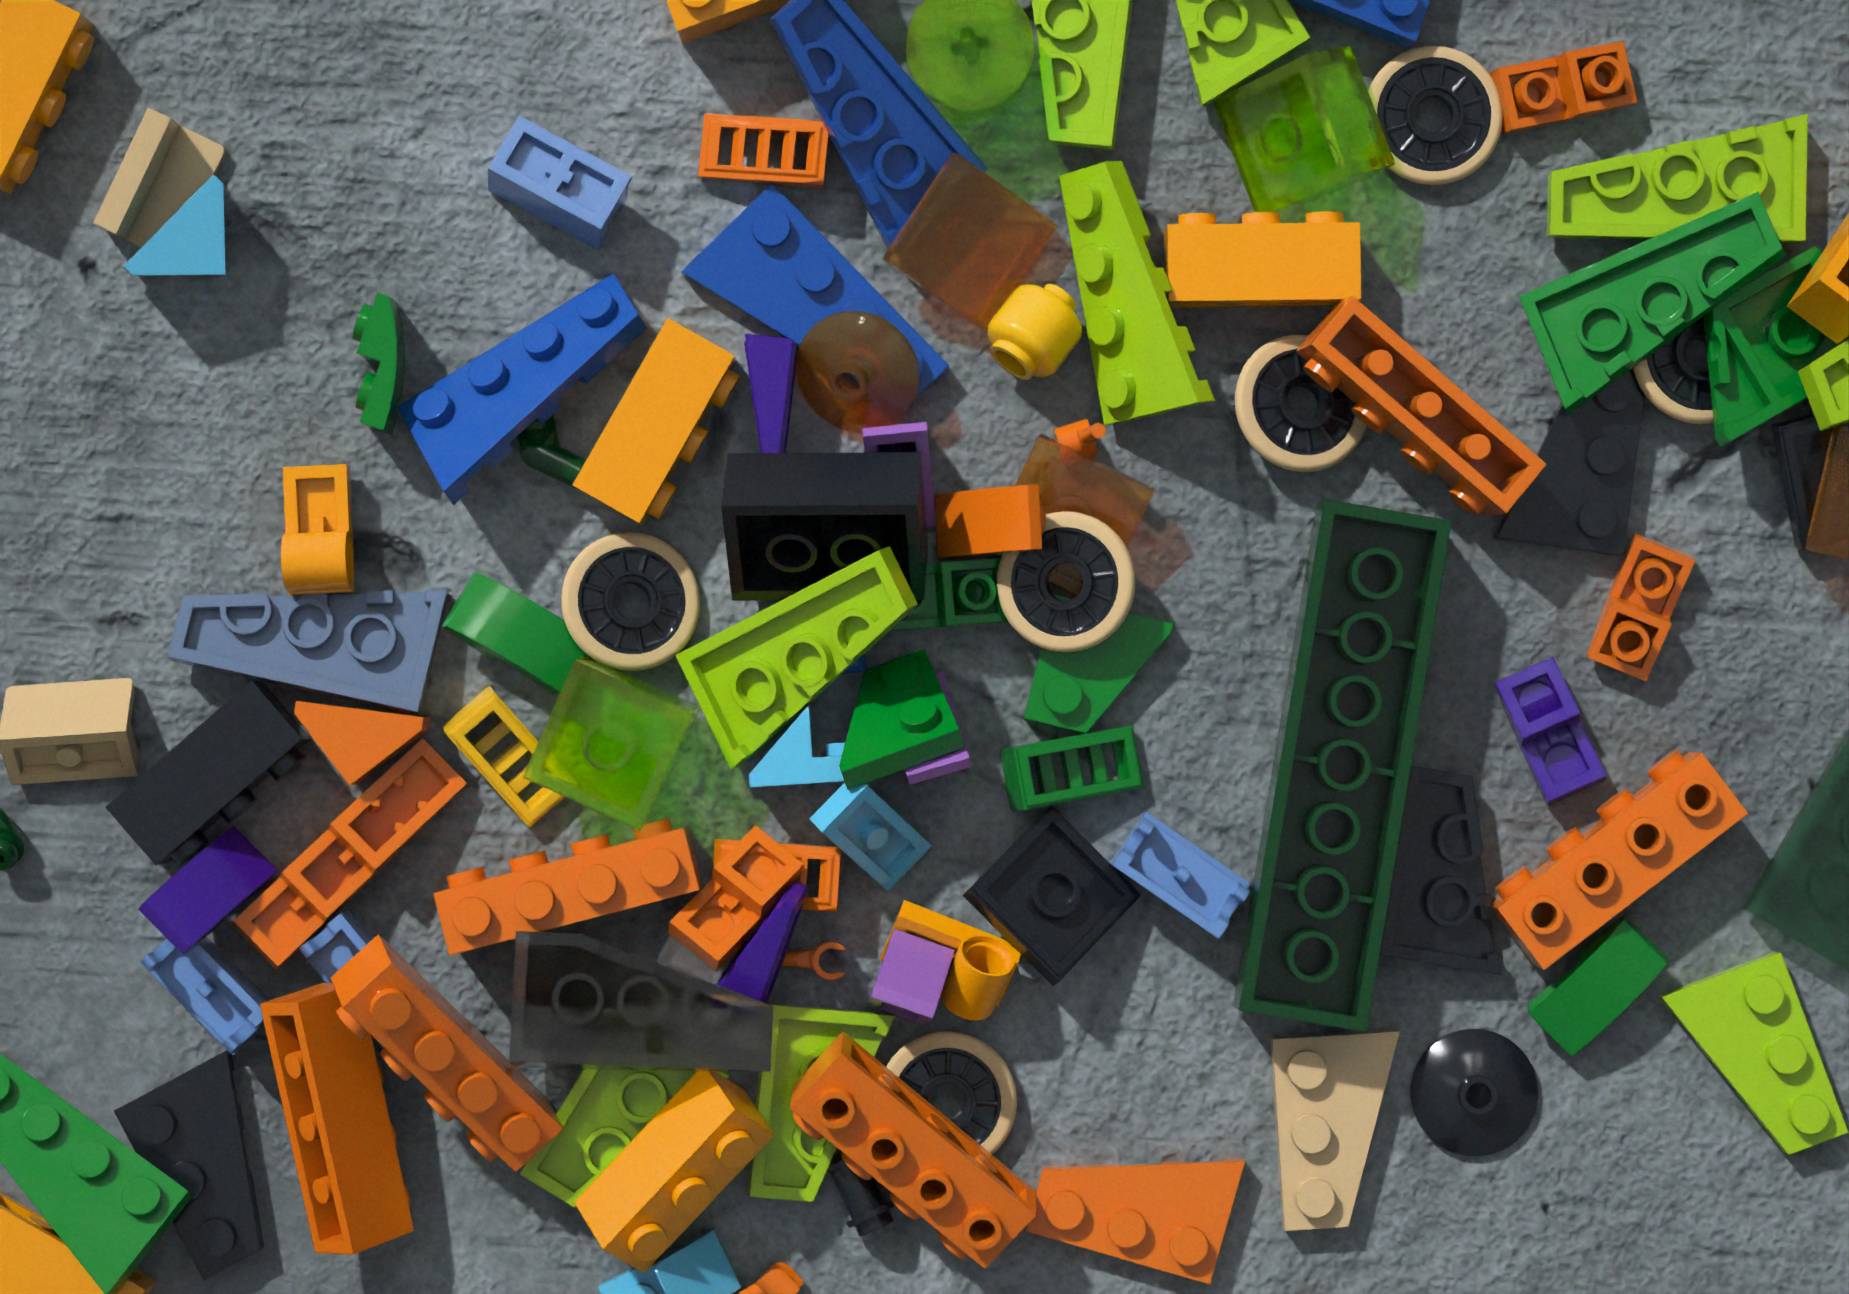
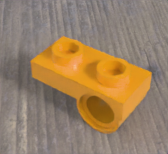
M350 465L283 467L285 534H283L281 541V568L285 590L288 591V595L356 593Z
M904 900L887 938L880 960L883 961L894 929L954 949L955 951L940 995L941 1000L949 1011L961 1018L968 1020L988 1018L993 1013L995 1006H999L1018 965L1021 954L1005 939Z

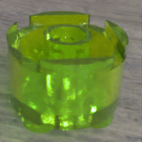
M925 0L915 10L907 32L906 64L908 75L937 110L947 117L964 122H976L993 118L1006 111L1020 96L1029 80L1035 50L1031 23L1022 7L1015 0ZM972 40L975 47L985 48L980 52L978 64L968 65L965 56L953 55L960 51L962 41Z

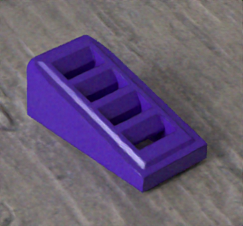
M745 334L746 341L744 346L761 453H786L799 348L793 339Z
M795 881L791 888L784 892L723 973L710 998L713 1004L752 1020L755 1017H759L772 994L807 897L806 885Z

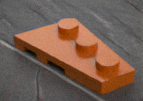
M1223 1159L1208 1162L1174 1161L1159 1164L1042 1167L1036 1187L1037 1215L1025 1227V1231L1210 1284L1245 1160Z

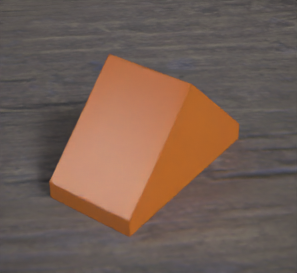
M296 701L294 710L295 716L349 786L362 783L428 732L431 723V717L307 701Z

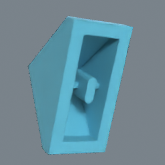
M215 175L210 176L122 267L131 276L226 275L223 182Z

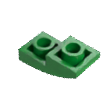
M377 292L373 306L368 304L362 306L353 330L352 339L360 342L356 353L367 360L379 364L376 375L370 372L365 375L357 395L355 407L363 411L360 423L392 435L399 413L397 406L401 403L403 393L405 340L398 303L391 297Z
M1001 558L927 564L925 600H916L918 605L890 631L1008 622L1002 611L997 594V571Z
M478 572L473 573L442 625L444 629L490 660H503L552 694H560L564 691L585 655V652L579 648L571 637L563 619Z
M1623 915L1576 953V964L1528 1002V1014L1572 1057L1611 1024L1649 986L1668 964V958Z

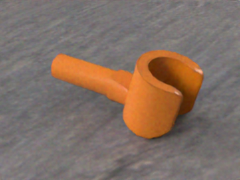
M1087 418L1053 429L1060 446L1064 465L1098 455L1095 441L1106 434V428L1103 424L1095 423L1090 426Z
M820 941L813 945L811 950L787 951L781 967L811 969L814 974L823 979H839L845 972L823 971L819 966V957L826 949H846L841 944L833 941Z
M776 1262L756 1282L748 1285V1288L736 1294H797L804 1282L787 1263Z

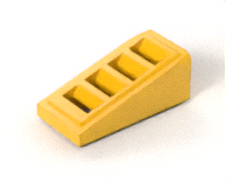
M491 686L485 688L442 727L449 739L529 828L577 787L572 778ZM494 711L500 717V720L477 740L472 742L467 737V734ZM512 731L518 739L493 761L489 762L484 754ZM527 751H530L535 759L507 782L501 774ZM546 769L553 778L524 802L518 793Z

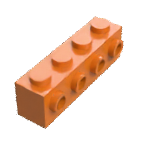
M1353 295L1336 303L1296 350L1307 361L1303 369L1312 380L1330 392H1333L1336 388L1341 390L1356 403L1351 410L1363 424L1379 434L1386 429L1404 445L1400 450V454L1407 462L1425 475H1430L1433 471L1452 486L1448 492L1450 498L1459 507L1475 517H1478L1481 512L1486 517L1506 514L1547 465Z
M1678 750L1669 753L1647 771L1652 781L1633 795L1626 788L1612 796L1596 810L1601 817V820L1583 834L1576 827L1567 831L1546 848V852L1551 857L1532 873H1530L1526 866H1523L1495 887L1500 897L1491 903L1492 912L1535 967L1542 970L1547 969L1749 814L1702 752H1688L1684 756Z
M670 818L632 827L636 840L611 846L608 834L571 843L573 856L549 862L546 850L508 860L511 872L486 878L483 866L446 876L449 888L435 892L433 895L449 956L701 890L704 886L688 826L673 830Z
M379 934L330 978L342 1005L336 1010L342 1022L362 1040L371 1034L384 1047L380 1055L387 1065L404 1081H407L414 1075L427 1088L423 1095L431 1107L447 1122H450L457 1116L470 1129L466 1133L470 1143L489 1162L494 1161L499 1156L516 1173L563 1130L548 1098Z
M320 983L260 1003V1008L315 1253L355 1255L414 1231L409 1209L410 1195L403 1182L396 1150V1132L390 1122L382 1087L383 1073L376 1059L371 1034L367 1035L363 1040L358 1038L336 1013V1010L342 1005L333 984Z
M844 1031L792 1085L790 1109L793 1111L792 1116L797 1125L812 1138L821 1140L825 1137L842 1151L841 1157L856 1175L865 1180H870L873 1177L890 1191V1198L893 1203L906 1216L913 1220H918L922 1217L939 1231V1239L943 1245L958 1258L966 1260L968 1257H971L981 1267L986 1269L1037 1215L1036 1191Z

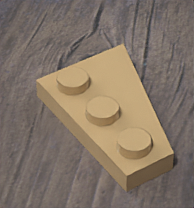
M1399 1030L1270 1037L1281 1215L1284 1231L1349 1227L1396 1049Z

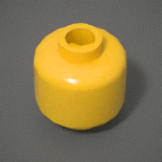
M1030 284L1021 285L1016 288L989 322L988 338L992 344L990 347L992 358L1005 371L1022 380H1029L1032 376L1044 378L1054 374L1082 336V324L1074 312L1077 307L1074 299L1065 290L1053 284H1046L1044 288Z

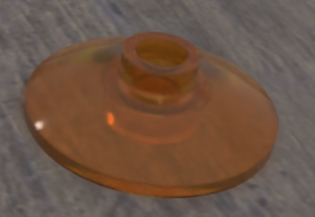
M842 311L831 314L821 319L808 331L797 352L796 375L804 398L821 418L840 429L863 433L862 428L894 425L906 415L917 397L920 385V369L912 346L895 326L874 314L862 311ZM848 372L855 375L859 380L860 388H854L847 384L842 377V373Z

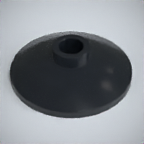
M1463 1029L1439 1038L1425 1050L1413 1071L1410 1098L1417 1122L1426 1135L1436 1144L1459 1155L1486 1156L1511 1146L1527 1130L1537 1107L1538 1084L1528 1057L1511 1040L1489 1030ZM1474 1083H1483L1488 1088V1099L1481 1106H1471L1466 1099V1092Z

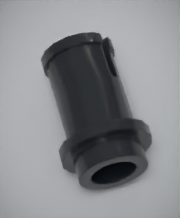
M843 1160L828 1167L827 1171L831 1173L851 1217V1220L846 1222L848 1228L855 1226L859 1237L894 1221L889 1210L894 1207L892 1201L885 1202L875 1178L872 1177L870 1180L862 1179Z

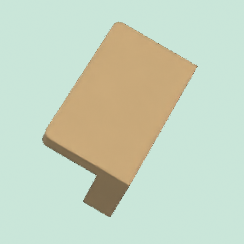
M147 108L93 224L138 247H142L210 176L217 175L226 156V149L222 145L180 126L172 118Z
M118 678L8 687L5 692L0 722V750L10 784L20 785L138 776L140 755L131 725L135 694L132 679Z

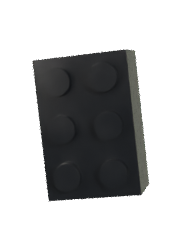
M921 452L727 454L721 510L732 601L783 600L890 546L915 599L925 600L928 537Z

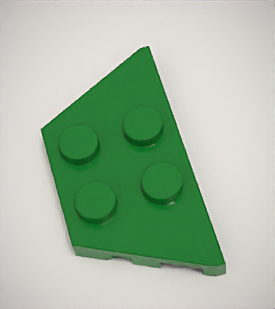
M1815 246L1746 284L1703 316L1715 439L1720 447L1806 399L1807 395L1798 371L1837 346L1835 342L1787 307L1822 254V251Z

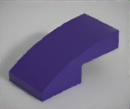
M1554 657L1495 682L1494 686L1508 721L1547 806L1606 780V772L1579 719L1581 712Z
M232 826L144 901L138 910L184 955L217 929L231 912L263 888L278 870L235 826Z

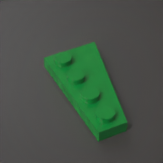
M1756 192L1520 295L1519 299L1568 415L1572 414L1785 256V253L1759 192Z
M0 1053V1163L104 1294H116L190 1201L192 1195L176 1181Z

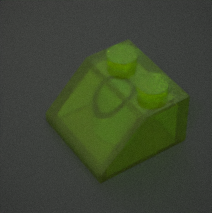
M1351 45L1306 54L1213 101L1254 212L1278 213L1348 187L1395 165Z
M587 655L582 656L573 662L523 778L641 831L679 760L701 707L623 671L605 666Z

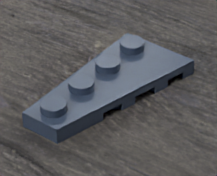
M427 589L425 592L394 593L393 590L366 591V593L361 594L320 593L267 596L266 593L183 595L167 657L172 662L420 716L449 598L448 589Z

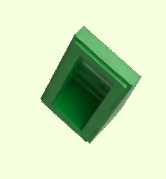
M1133 725L1000 750L1007 796L1012 812L1144 788ZM1109 742L1112 743L1118 780L1108 781L1102 744ZM1082 747L1086 748L1092 784L1085 786L1083 784L1077 748ZM1060 752L1066 789H1057L1051 753ZM1034 756L1040 794L1034 793L1028 757Z

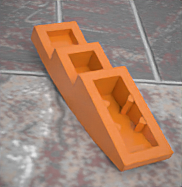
M422 738L330 824L328 830L296 858L267 890L233 920L232 926L275 970L279 969L384 868L466 786L467 782Z

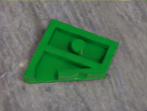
M1054 595L1056 598L1063 601L1071 600V598ZM1128 612L1120 627L1109 638L1094 647L1078 652H1055L1040 648L1024 719L1087 733L1169 636L1173 623Z
M925 649L894 658L864 671L839 764L847 790L965 747L959 727Z

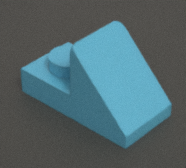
M807 706L749 774L750 787L844 781L839 764L845 742L825 744L826 756L814 757L811 706Z
M844 782L810 818L824 835L887 891L932 847L868 783L847 790Z
M715 1229L663 1253L645 1273L632 1268L600 1283L598 1286L601 1294H732L742 1288Z

